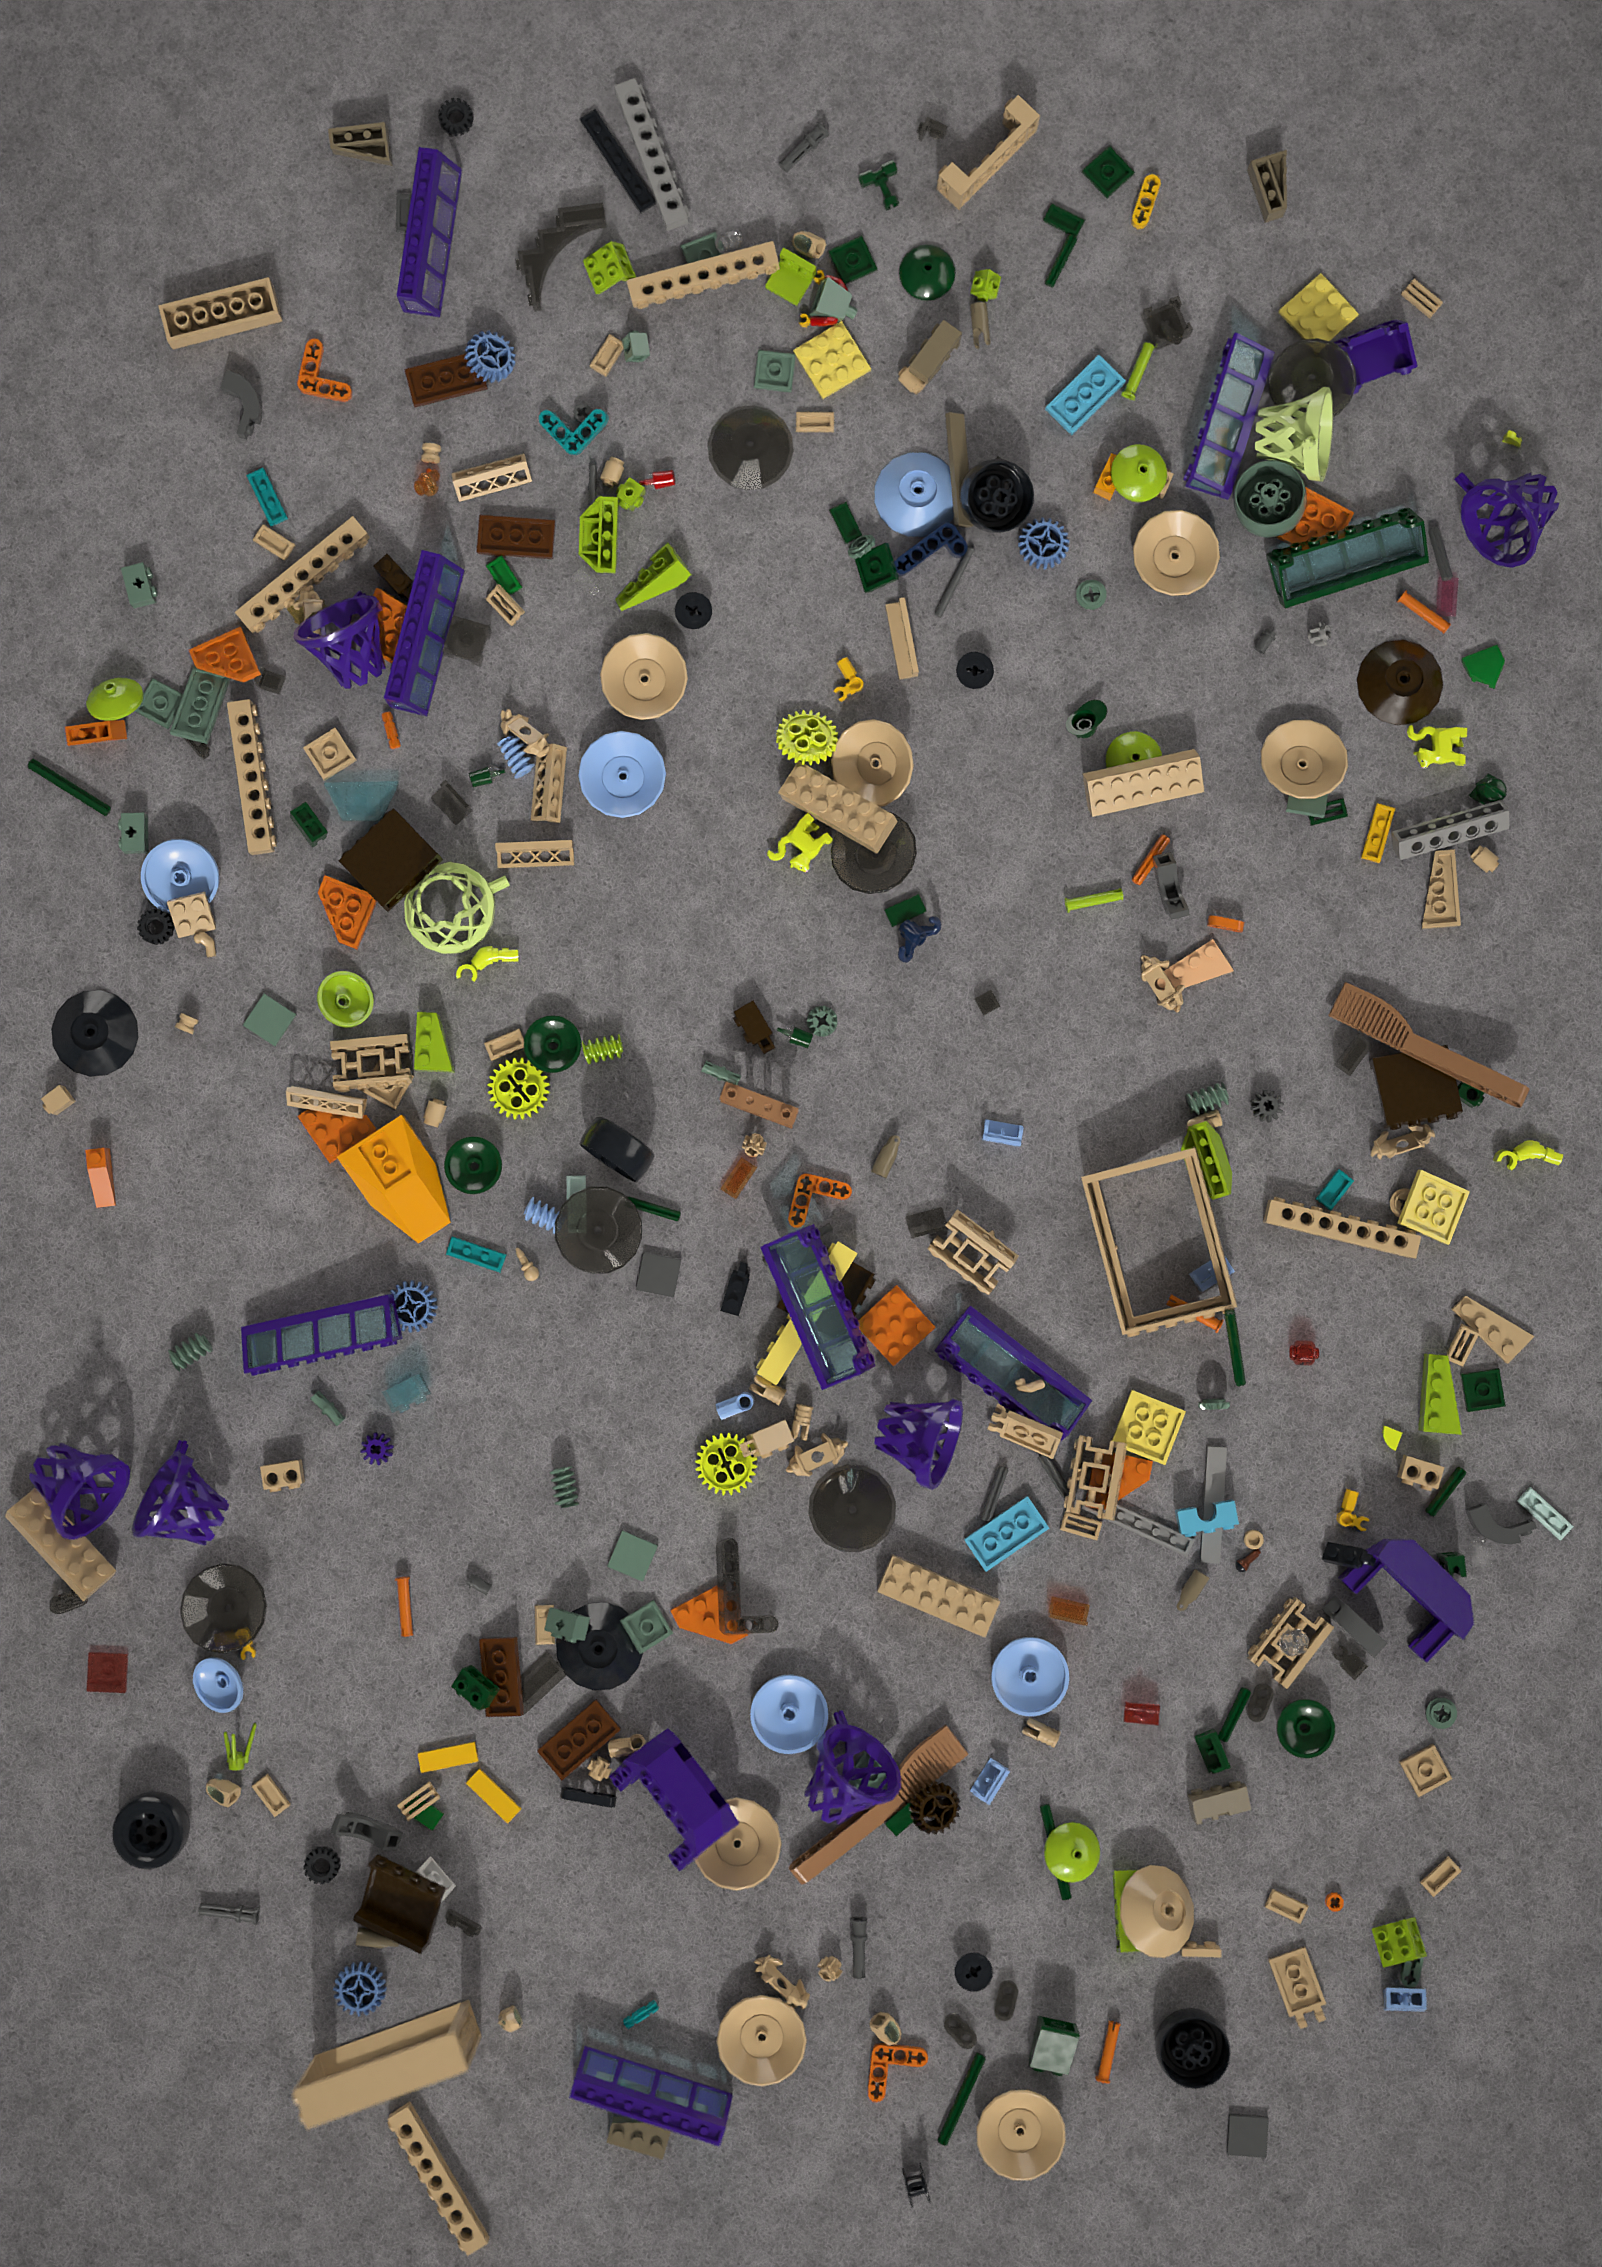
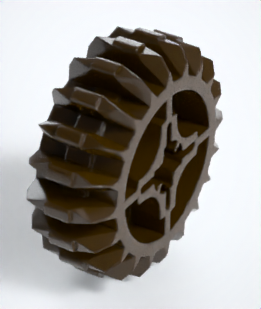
M933 1781L932 1785L926 1783V1788L919 1787V1793L914 1792L916 1798L910 1799L913 1805L909 1807L911 1811L909 1815L913 1820V1824L920 1831H924L926 1834L932 1832L937 1835L938 1830L944 1833V1828L950 1829L951 1823L956 1824L954 1818L960 1817L957 1811L961 1809L959 1805L961 1801L957 1797V1792L952 1790L950 1785H946L943 1782L938 1784ZM942 1795V1796H946V1798H944V1799H942V1798L937 1799L935 1796ZM926 1817H928V1818L933 1817L934 1820H930V1821H929V1820H924V1818H926Z

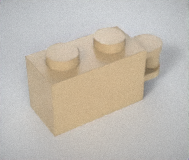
M782 1420L747 1435V1441L739 1444L743 1457L753 1454L754 1458L761 1456L764 1459L773 1455V1450L778 1449V1451L789 1448L788 1444L794 1442L786 1420Z

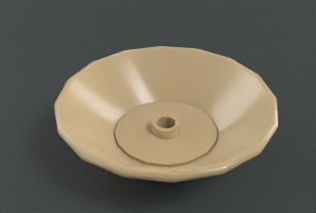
M1183 510L1164 511L1150 518L1138 531L1133 546L1134 565L1141 579L1155 591L1170 596L1189 595L1203 588L1214 576L1220 560L1219 541L1211 526L1198 515ZM1176 554L1178 558L1173 559L1171 555Z
M648 633L629 635L614 644L604 658L600 673L602 691L611 706L624 716L639 720L659 718L674 709L684 695L688 680L686 663L677 647L663 637ZM642 677H647L648 681L642 682L641 679Z
M875 719L859 721L844 730L835 743L836 750L835 752L833 751L831 758L834 781L879 807L886 806L898 799L909 785L914 767L912 750L904 735L890 723ZM875 760H878L879 762L878 767H876L874 764Z
M1292 720L1277 726L1266 737L1261 749V765L1269 782L1282 793L1298 799H1316L1331 793L1343 781L1348 768L1347 750L1340 737L1326 725L1312 720Z
M732 1798L726 1800L739 1821V1825L712 1844L695 1860V1863L705 1878L717 1886L731 1890H742L754 1887L769 1877L779 1860L781 1838L778 1825L768 1810L752 1800ZM736 1840H739L741 1842V1846L739 1848H736L734 1846V1842Z
M1149 1865L1137 1870L1126 1882L1120 1898V1918L1126 1936L1136 1949L1149 1957L1165 1958L1177 1953L1188 1941L1194 1924V1905L1188 1888L1178 1874L1165 1866Z
M765 1995L744 1998L732 2006L720 2022L717 2036L720 2059L729 2073L744 2083L757 2086L776 2084L793 2074L804 2057L807 2042L804 2024L794 2008L779 1998ZM760 2034H764L765 2038L759 2039L758 2036Z
M1010 2090L995 2097L982 2111L977 2125V2146L984 2162L997 2174L1011 2180H1032L1047 2173L1060 2159L1066 2143L1065 2124L1058 2108L1045 2096L1030 2090ZM1018 2128L1023 2129L1022 2133H1017L1016 2131Z

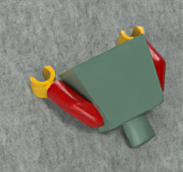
M818 270L817 274L822 277H814V281L819 285L809 313L811 318L806 314H801L800 318H806L807 320L804 323L799 322V325L801 327H808L811 324V326L823 327L835 325L842 321L845 316L854 319L857 308L849 305L852 294L848 292L842 279L831 275L825 276L822 270Z

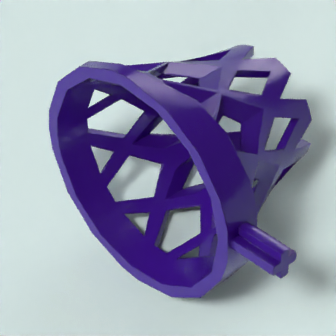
M1461 472L1454 480L1466 492L1461 504V521L1470 542L1483 557L1496 565L1513 568L1525 564L1535 554L1544 526L1559 507V502H1554L1558 493L1555 486H1544L1546 477L1541 474L1532 475L1531 473L1510 481H1504L1500 478L1485 479L1474 485ZM1538 481L1537 485H1525L1528 482ZM1488 489L1495 490L1491 495L1482 494L1483 491ZM1498 492H1500V493L1504 494L1505 496L1495 495V494H1497ZM1522 492L1530 494L1532 502L1526 501L1522 497ZM1543 493H1550L1547 503H1542ZM1485 503L1494 507L1489 518H1478L1476 511ZM1505 505H1517L1512 515L1499 516ZM1527 519L1528 525L1524 530L1515 533L1518 521ZM1480 524L1486 525L1483 533L1481 531ZM1492 525L1505 526L1504 539L1492 543L1486 539ZM1522 537L1524 545L1514 554H1510L1511 541ZM1504 544L1503 552L1497 549L1495 546Z
M357 591L352 598L337 602L310 616L294 631L293 638L295 642L316 656L333 674L341 687L343 686L345 689H351V680L359 686L367 684L368 671L377 678L382 674V670L386 669L380 646L378 612L383 609L375 596H369L366 593L362 594L361 591ZM358 613L361 618L351 623L352 615ZM333 623L340 630L326 635L325 625ZM320 628L321 635L314 633V631ZM352 640L361 648L360 651L351 649ZM330 650L340 656L339 660L332 657ZM351 663L361 670V677L352 672Z
M956 1399L948 1402L906 1404L890 1401V1405H886L884 1408V1412L890 1418L879 1419L877 1428L885 1436L875 1437L874 1444L877 1445L876 1449L893 1457L916 1476V1482L921 1487L930 1490L937 1488L948 1471L959 1438L963 1419L962 1402ZM943 1425L947 1426V1432L941 1433ZM902 1428L905 1433H900L897 1429ZM945 1439L943 1448L941 1449L937 1441ZM934 1452L939 1455L938 1460H933Z
M178 1440L174 1453L164 1462L148 1486L134 1517L132 1526L133 1536L137 1538L153 1536L181 1539L205 1546L206 1541H211L215 1537V1534L208 1526L222 1525L225 1518L219 1510L227 1511L229 1504L193 1468L194 1459L185 1455L189 1446L187 1441ZM167 1484L172 1485L168 1494L166 1495V1493L164 1492V1488ZM192 1490H196L199 1497H196ZM180 1493L182 1494L183 1499H178ZM160 1496L163 1503L154 1505ZM179 1510H187L188 1518H185ZM157 1511L153 1518L149 1516L151 1512ZM204 1511H211L215 1519H209ZM167 1531L169 1533L162 1534L158 1532Z
M60 1443L59 1446L51 1445L46 1449L49 1458L38 1457L33 1465L36 1473H29V1479L47 1502L57 1532L65 1539L75 1540L87 1536L112 1515L124 1497L129 1485L130 1469L127 1464L112 1454L96 1456L80 1452L64 1443ZM56 1453L64 1454L67 1459H58ZM42 1465L51 1466L53 1477L45 1476ZM116 1471V1477L114 1478L109 1472ZM104 1473L114 1482L113 1487L97 1486L93 1476ZM109 1493L103 1502L100 1494ZM94 1494L99 1508L95 1512L81 1508L80 1495ZM67 1508L73 1511L75 1523L73 1526L64 1518ZM81 1514L89 1516L81 1522Z
M842 1710L833 1714L837 1725L828 1729L818 1740L816 1747L820 1754L816 1770L804 1793L805 1797L810 1796L808 1806L812 1812L823 1810L821 1820L827 1823L836 1820L837 1824H841L861 1810L876 1804L892 1801L901 1789L900 1770L891 1753L879 1740L856 1726L848 1725ZM839 1741H845V1754L835 1758L833 1748ZM865 1750L870 1755L867 1768H854L853 1755ZM874 1761L878 1762L882 1767H873ZM843 1762L841 1776L835 1767ZM886 1774L885 1780L878 1788L868 1786L871 1775ZM862 1778L858 1789L849 1783L850 1780ZM888 1782V1790L882 1789ZM832 1788H839L837 1797H834ZM823 1791V1802L816 1804L817 1793ZM842 1807L841 1812L829 1815L830 1809Z

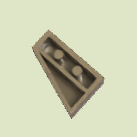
M385 122L328 129L330 147L334 154L392 166L388 128Z
M1287 150L1252 160L1247 169L1265 223L1282 218L1287 209Z
M945 320L940 325L937 323L931 331L932 336L929 340L926 338L920 346L921 351L918 355L914 354L909 361V372L927 385L941 369L944 361H948L951 357L950 353L953 349H957L960 346L962 332Z
M1240 1781L1230 1782L1229 1786L1226 1787L1214 1785L1210 1787V1790L1206 1791L1194 1789L1191 1790V1794H1187L1191 1818L1196 1825L1202 1824V1819L1212 1818V1820L1219 1819L1218 1816L1228 1814L1231 1816L1251 1810L1247 1786Z
M627 2116L613 2117L606 2143L663 2160L671 2131Z

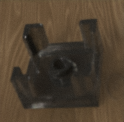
M1179 295L1171 298L1165 306L1152 310V306L1143 309L1141 318L1152 345L1155 347V351L1187 339L1192 334L1193 329L1190 322L1186 325L1180 311L1182 302Z
M453 615L442 652L446 657L453 659L458 657L471 661L473 665L481 667L484 659L482 654L487 639H490L492 630L488 625Z

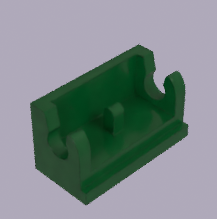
M307 802L290 811L291 820L312 848L318 844L319 840L326 839L328 831Z
M1456 1551L1436 1553L1440 1566L1445 1570L1444 1564H1447L1448 1573L1451 1576L1456 1573L1461 1577H1467L1465 1555Z
M1214 1728L1194 1736L1209 1773L1216 1774L1231 1768Z

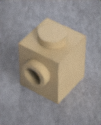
M62 1085L57 1086L41 1098L44 1102L43 1108L47 1113L54 1115L60 1114L76 1102L66 1087Z

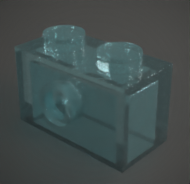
M421 1373L382 1392L392 1413L398 1410L400 1413H403L410 1409V1404L415 1402L418 1405L426 1401V1396L431 1394Z

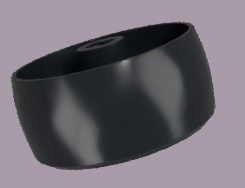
M1004 459L983 461L974 466L964 477L959 494L960 506L964 516L978 529L989 533L1008 532L1021 525L1030 514L1034 503L1033 485L1026 472L1013 462ZM993 478L996 480L995 486L990 485V480ZM1004 482H1007L1009 485L1008 489L1004 488ZM982 490L987 491V495L985 497L981 496ZM998 492L1002 494L1001 500L996 499L999 496ZM989 503L991 505V509L989 511H986L985 505ZM1003 506L1004 511L999 513V507Z
M596 1117L579 1143L582 1148L604 1165L635 1183L644 1176L655 1158L654 1152L643 1142L603 1117Z
M155 1791L142 1793L129 1800L117 1814L112 1828L113 1845L119 1856L129 1865L139 1869L159 1868L174 1860L185 1847L190 1832L189 1816L182 1803L170 1794ZM148 1813H149V1814H154L155 1817H154V1818H149V1817H148ZM140 1819L142 1821V1826H137L135 1823L136 1820ZM150 1824L155 1825L157 1830L152 1832L150 1830L152 1829V1827H150ZM162 1833H166V1834H167V1839H166V1840H163V1839H162V1837H161ZM137 1834H141L143 1836L142 1841H138L136 1839ZM150 1841H154L156 1843L155 1848H151L149 1846Z
M1195 2008L1175 2011L1164 2019L1156 2034V2057L1162 2070L1176 2084L1191 2089L1205 2088L1217 2082L1226 2072L1230 2062V2042L1223 2026L1208 2012ZM1196 2031L1200 2032V2037L1198 2038L1193 2037ZM1181 2035L1186 2036L1184 2042L1179 2041ZM1205 2042H1210L1208 2049L1204 2048ZM1193 2048H1196V2050H1197V2052H1196L1195 2054H1191V2053H1190V2052H1193V2051H1192ZM1181 2049L1183 2051L1182 2055H1176V2050Z

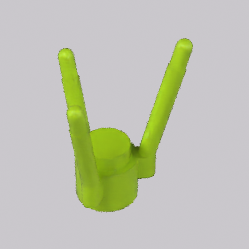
M256 1723L252 1726L244 1756L243 1752H236L235 1734L231 1735V1752L228 1734L224 1732L227 1762L229 1763L230 1770L244 1769V1763L249 1762V1753L257 1726Z

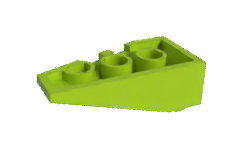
M669 542L650 558L653 563L648 569L642 568L638 572L640 574L636 583L630 582L615 599L621 611L674 589L681 583L686 582L688 577L691 576L689 569Z

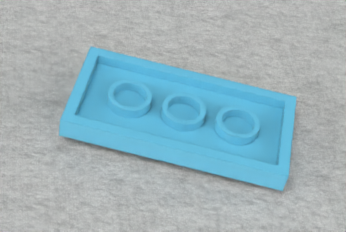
M1098 355L1046 406L1045 410L1072 436L1125 384L1126 380Z
M1026 1496L964 1538V1541L985 1572H987L1050 1528L1029 1497Z

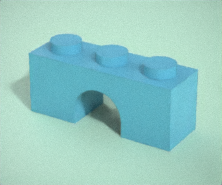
M1231 1499L1213 1503L1214 1514L1208 1520H1201L1198 1517L1197 1508L1194 1506L1175 1510L1179 1533L1181 1535L1185 1534V1537L1195 1536L1196 1532L1199 1531L1212 1533L1215 1532V1528L1223 1527V1530L1235 1528L1234 1525L1239 1524L1235 1501Z

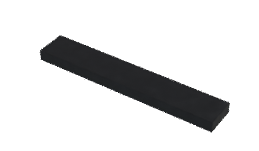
M594 109L581 117L580 122L639 213L641 214L656 204L655 200L597 110Z

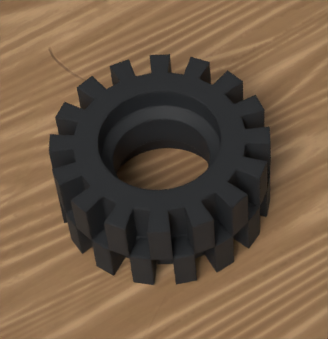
M451 98L452 102H449L447 99L445 101L446 105L442 103L441 109L438 111L441 127L449 135L454 134V136H458L461 133L462 136L465 131L468 133L470 131L469 127L472 128V122H474L470 105H467L465 100L461 102V98H457V101ZM452 112H461L463 114L462 121L459 123L450 122L449 116Z
M159 909L145 911L146 914H142L140 916L141 920L137 922L139 924L137 930H139V935L142 939L154 945L164 944L165 941H169V937L173 936L172 932L175 928L173 927L174 923L171 917ZM154 920H160L163 924V929L159 934H152L149 930V925Z
M325 1846L313 1849L305 1859V1865L303 1866V1870H306L305 1876H309L308 1880H313L314 1884L320 1883V1885L333 1880L341 1866L337 1852L334 1853L332 1848L328 1849ZM319 1858L326 1859L329 1862V1870L319 1872L315 1868L316 1860Z

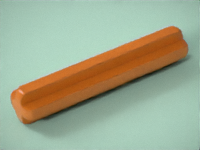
M1160 835L1132 877V881L1135 884H1142L1153 867V856L1162 854L1170 842L1166 835Z

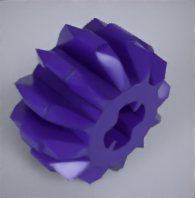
M377 1432L373 1433V1438L368 1435L366 1436L368 1442L363 1441L361 1445L366 1447V1449L360 1450L361 1453L367 1452L363 1459L367 1460L370 1457L369 1464L371 1465L374 1464L375 1460L377 1465H381L382 1460L386 1463L389 1461L387 1456H393V1453L388 1451V1449L394 1448V1445H387L391 1438H387L384 1441V1433L380 1435L379 1439ZM373 1445H380L381 1449H379V1451H381V1453H375L373 1451V1449H375Z

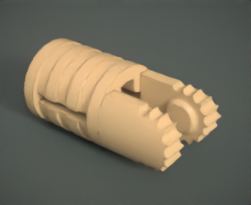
M1216 1109L1188 1120L1186 1128L1188 1129L1189 1126L1207 1121L1213 1128L1222 1126L1219 1111Z
M756 1374L754 1381L760 1386L753 1383L749 1389L779 1405L787 1390Z
M796 1404L791 1429L793 1439L798 1437L800 1425H802L800 1438L807 1441L813 1410L812 1406Z
M1028 1718L1027 1724L1039 1732L1024 1727L1022 1733L1054 1748L1061 1732L1032 1718Z

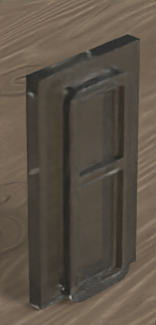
M545 1652L521 1675L524 1714L567 1675L548 1652Z

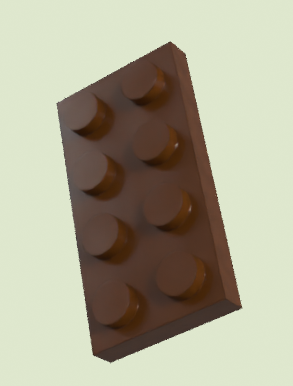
M466 354L404 369L415 408L488 389L486 381L483 382L482 376L476 378V372L471 373L472 367L467 366L468 360L464 359Z
M479 515L477 554L553 559L556 521Z
M517 1637L479 1639L482 1674L500 1688L490 1706L485 1708L486 1717L524 1715Z
M596 1699L543 1744L537 1752L556 1775L563 1780L621 1730V1727Z

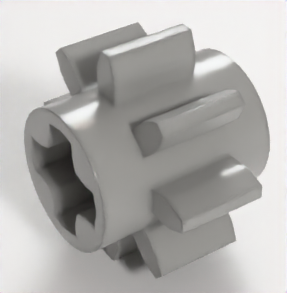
M1321 622L1312 624L1313 629L1308 631L1310 643L1319 647L1327 645V640H1330L1332 637L1330 627L1325 625V623L1321 624Z

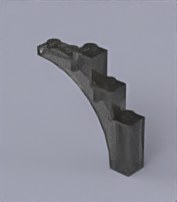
M603 202L558 208L559 215L555 216L557 227L538 230L539 237H535L537 249L518 251L519 258H515L516 268L521 271L522 276L528 275L525 276L527 288L530 287L531 294H528L529 306H533L534 312L542 311L541 294L544 279L556 256L566 245L579 236L593 230L606 228Z

